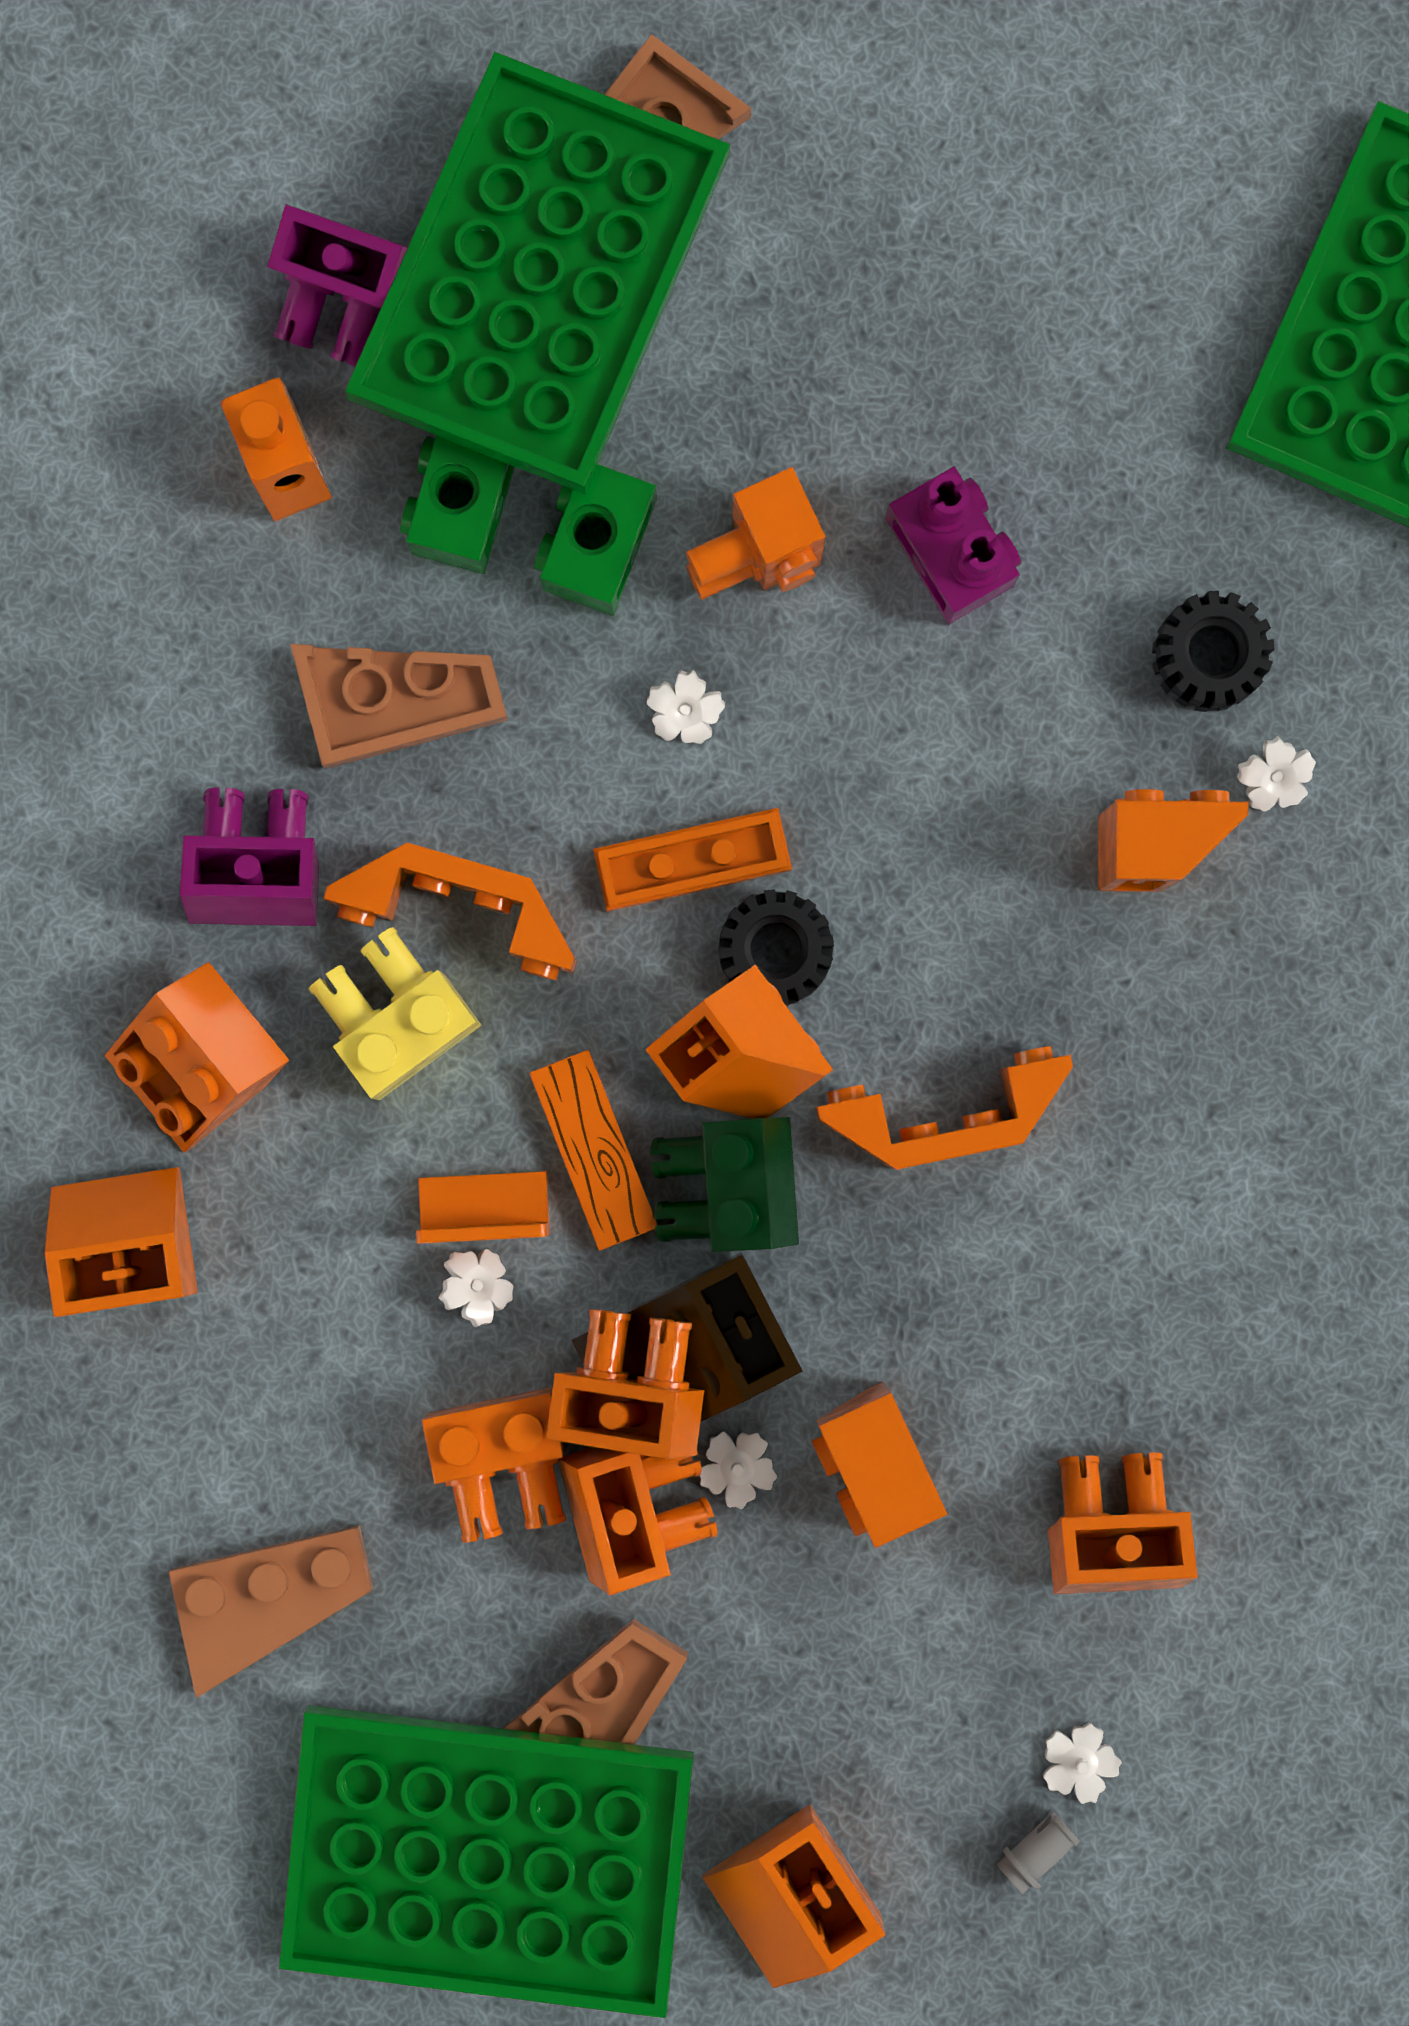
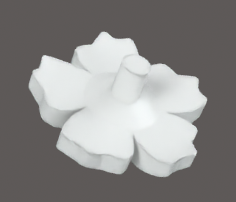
M694 670L689 672L679 671L675 688L668 681H664L660 686H651L647 705L656 711L652 718V722L655 725V734L661 736L665 741H671L681 731V740L684 743L694 742L702 744L706 739L712 737V729L709 724L717 723L719 714L725 708L721 692L705 693L706 682L699 679Z
M1276 736L1273 740H1265L1263 744V757L1265 761L1259 755L1253 754L1249 757L1248 761L1238 765V780L1242 784L1249 786L1246 789V794L1250 799L1249 804L1252 808L1260 809L1263 812L1270 810L1276 802L1282 808L1298 805L1308 795L1302 783L1309 782L1312 779V771L1316 761L1311 757L1307 749L1296 753L1293 745L1284 743L1279 736Z
M488 1249L482 1250L478 1256L472 1251L466 1253L454 1252L450 1254L449 1260L444 1262L445 1268L452 1277L443 1281V1291L439 1299L443 1301L446 1310L463 1306L461 1311L462 1317L470 1320L474 1327L491 1323L494 1310H502L508 1302L512 1301L513 1285L507 1280L497 1279L503 1276L506 1271L498 1254L492 1253Z
M721 1431L717 1436L710 1437V1447L706 1451V1456L715 1463L701 1467L700 1485L709 1488L715 1495L721 1493L726 1487L725 1499L729 1508L737 1507L743 1509L747 1502L756 1498L753 1486L763 1490H771L773 1482L777 1479V1475L772 1469L771 1459L760 1458L767 1448V1441L762 1439L757 1432L752 1434L740 1433L736 1439V1446L732 1438L724 1431Z
M1090 1722L1083 1726L1072 1727V1741L1063 1732L1055 1730L1045 1740L1047 1747L1045 1758L1049 1762L1054 1763L1045 1769L1042 1775L1047 1781L1048 1789L1067 1795L1074 1786L1075 1794L1081 1804L1087 1802L1096 1803L1099 1793L1103 1792L1106 1788L1105 1782L1101 1777L1118 1776L1119 1766L1122 1763L1121 1760L1114 1754L1110 1745L1104 1744L1100 1746L1103 1739V1730L1093 1726Z

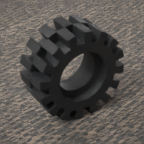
M1208 591L1203 597H1198L1196 594L1187 598L1182 605L1177 606L1165 619L1157 631L1159 633L1157 639L1153 642L1152 654H1156V661L1152 665L1155 675L1161 674L1164 680L1160 686L1166 694L1171 690L1178 696L1175 702L1184 707L1188 703L1195 705V711L1207 712L1210 708H1217L1218 712L1226 710L1236 703L1239 704L1263 683L1262 679L1270 671L1273 661L1269 660V655L1275 650L1274 639L1267 640L1266 632L1271 627L1266 618L1262 621L1257 619L1254 614L1259 608L1252 602L1245 607L1238 602L1241 597L1240 595L1230 592L1226 597H1220L1219 591ZM1205 629H1216L1228 635L1236 650V658L1232 668L1221 675H1207L1199 671L1193 665L1189 656V644L1194 634Z
M775 889L764 890V893L756 896L752 894L743 899V902L737 908L734 907L728 915L724 926H722L719 939V957L722 971L725 973L728 981L731 982L756 965L767 981L778 990L785 1005L798 1003L803 998L811 995L819 987L831 967L834 939L828 927L829 922L825 915H821L816 909V904L808 898L804 900L798 897L795 892L786 890V893L775 892ZM767 925H784L790 928L800 941V958L796 965L786 972L769 973L764 971L752 958V939L761 928Z

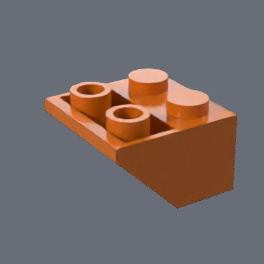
M1136 789L1125 791V798L1116 799L1112 805L1098 816V891L1162 892L1187 876L1248 816V802L1229 801V792L1223 790L1190 792V799L1179 801H1164V791Z
M209 962L155 993L104 1055L115 1068L120 1080L134 1091L155 1117L160 1129L171 1136L184 1153L194 1147L262 1091L290 1061Z
M756 965L704 999L645 1049L683 1101L751 1119L769 1118L833 1071V1068L821 1054L818 1044L804 1031L782 1001L778 990L767 981Z
M180 1167L51 1187L44 1253L54 1317L169 1300L198 1293Z
M811 1804L805 1806L702 1874L703 1880L772 1988L831 1972L886 1935L879 1909Z

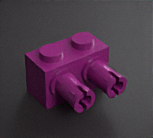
M285 204L267 265L268 268L285 273V279L290 281L277 329L274 330L273 336L284 341L288 340L289 343L307 349H313L314 336L327 295L334 296V292L343 294L342 300L348 302L334 350L331 351L330 357L341 362L346 361V364L356 367L408 247Z
M955 466L890 503L885 516V520L948 625L1013 588L1020 576L1016 567L1021 565L1020 556L1011 539L1003 531L996 535L983 514L989 510V507L981 489L971 477L963 480Z
M219 787L208 788L204 791L203 836L183 835L180 898L189 924L317 926L319 863L314 838H305L306 809L309 800L307 793L297 789H290L289 807L286 809L284 790H271L267 795V837H241L242 811L245 802L244 793L238 789L226 787L225 805L223 807Z

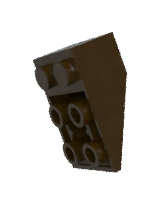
M742 1252L624 1312L631 1314L622 1371L629 1373V1379L637 1380V1376H644L651 1326L649 1325L650 1318H663L674 1320L675 1322L684 1321L692 1323V1329L689 1332L683 1381L689 1382V1388L704 1390L700 1422L739 1405L803 1372ZM588 1331L571 1340L583 1364Z

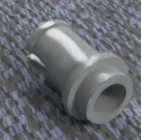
M1051 1810L1048 1816L1012 1850L1007 1846L1002 1849L1005 1856L997 1863V1866L1022 1894L1032 1886L1038 1890L1041 1887L1038 1880L1081 1841L1061 1818Z

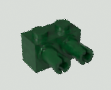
M790 1117L702 1122L703 1136L656 1137L653 1139L650 1155L669 1154L671 1156V1159L667 1161L651 1162V1168L656 1178L706 1174L708 1200L660 1201L657 1203L655 1219L673 1218L675 1220V1224L655 1226L657 1237L661 1242L710 1238L711 1252L765 1250L799 1245Z

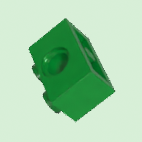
M426 436L420 451L417 472L425 475L419 497L410 496L408 498L400 525V533L407 535L406 543L412 555L485 574L515 467L439 436L435 438ZM454 484H464L474 490L470 502L459 509H450L440 503L443 492Z
M598 464L585 495L562 486L556 510L564 513L556 535L546 533L543 537L534 564V569L542 572L540 581L543 591L614 616L657 502L656 485ZM589 524H600L611 533L609 541L603 547L595 550L581 547L576 542V536L584 526Z

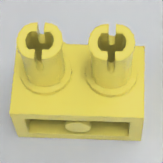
M394 927L378 935L389 951L388 956H386L377 942L373 940L367 943L360 951L364 957H367L394 994L390 1000L392 1003L383 1010L380 1008L373 1010L349 978L343 965H339L326 973V976L337 989L336 994L326 980L321 978L309 987L311 994L316 996L342 1032L339 1036L340 1041L333 1048L368 1096L375 1100L384 1098L482 1026L445 974L439 970H436L434 973L432 970L425 973L400 939Z

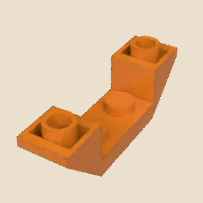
M407 842L335 881L326 888L323 899L339 906L337 918L370 928L374 927L376 917L393 921L406 873L415 876L412 886L445 897H449L451 887L476 893L473 904L492 911L510 914L513 904L522 906L509 950L513 957L523 959L520 971L557 981L559 970L574 974L577 961L539 891L529 877Z
M1051 1046L1013 1053L1016 1066L1001 1069L1011 1117L1008 1120L1002 1121L999 1109L962 1116L964 1129L939 1134L937 1122L899 1129L902 1142L891 1144L881 1094L866 1096L863 1084L826 1092L828 1105L815 1107L818 1121L894 1170L1019 1145L1025 1142L1072 1070L1071 1055L1054 1058Z

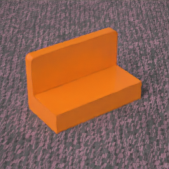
M547 1171L418 1178L421 1229L416 1230V1244L533 1238L550 1235Z

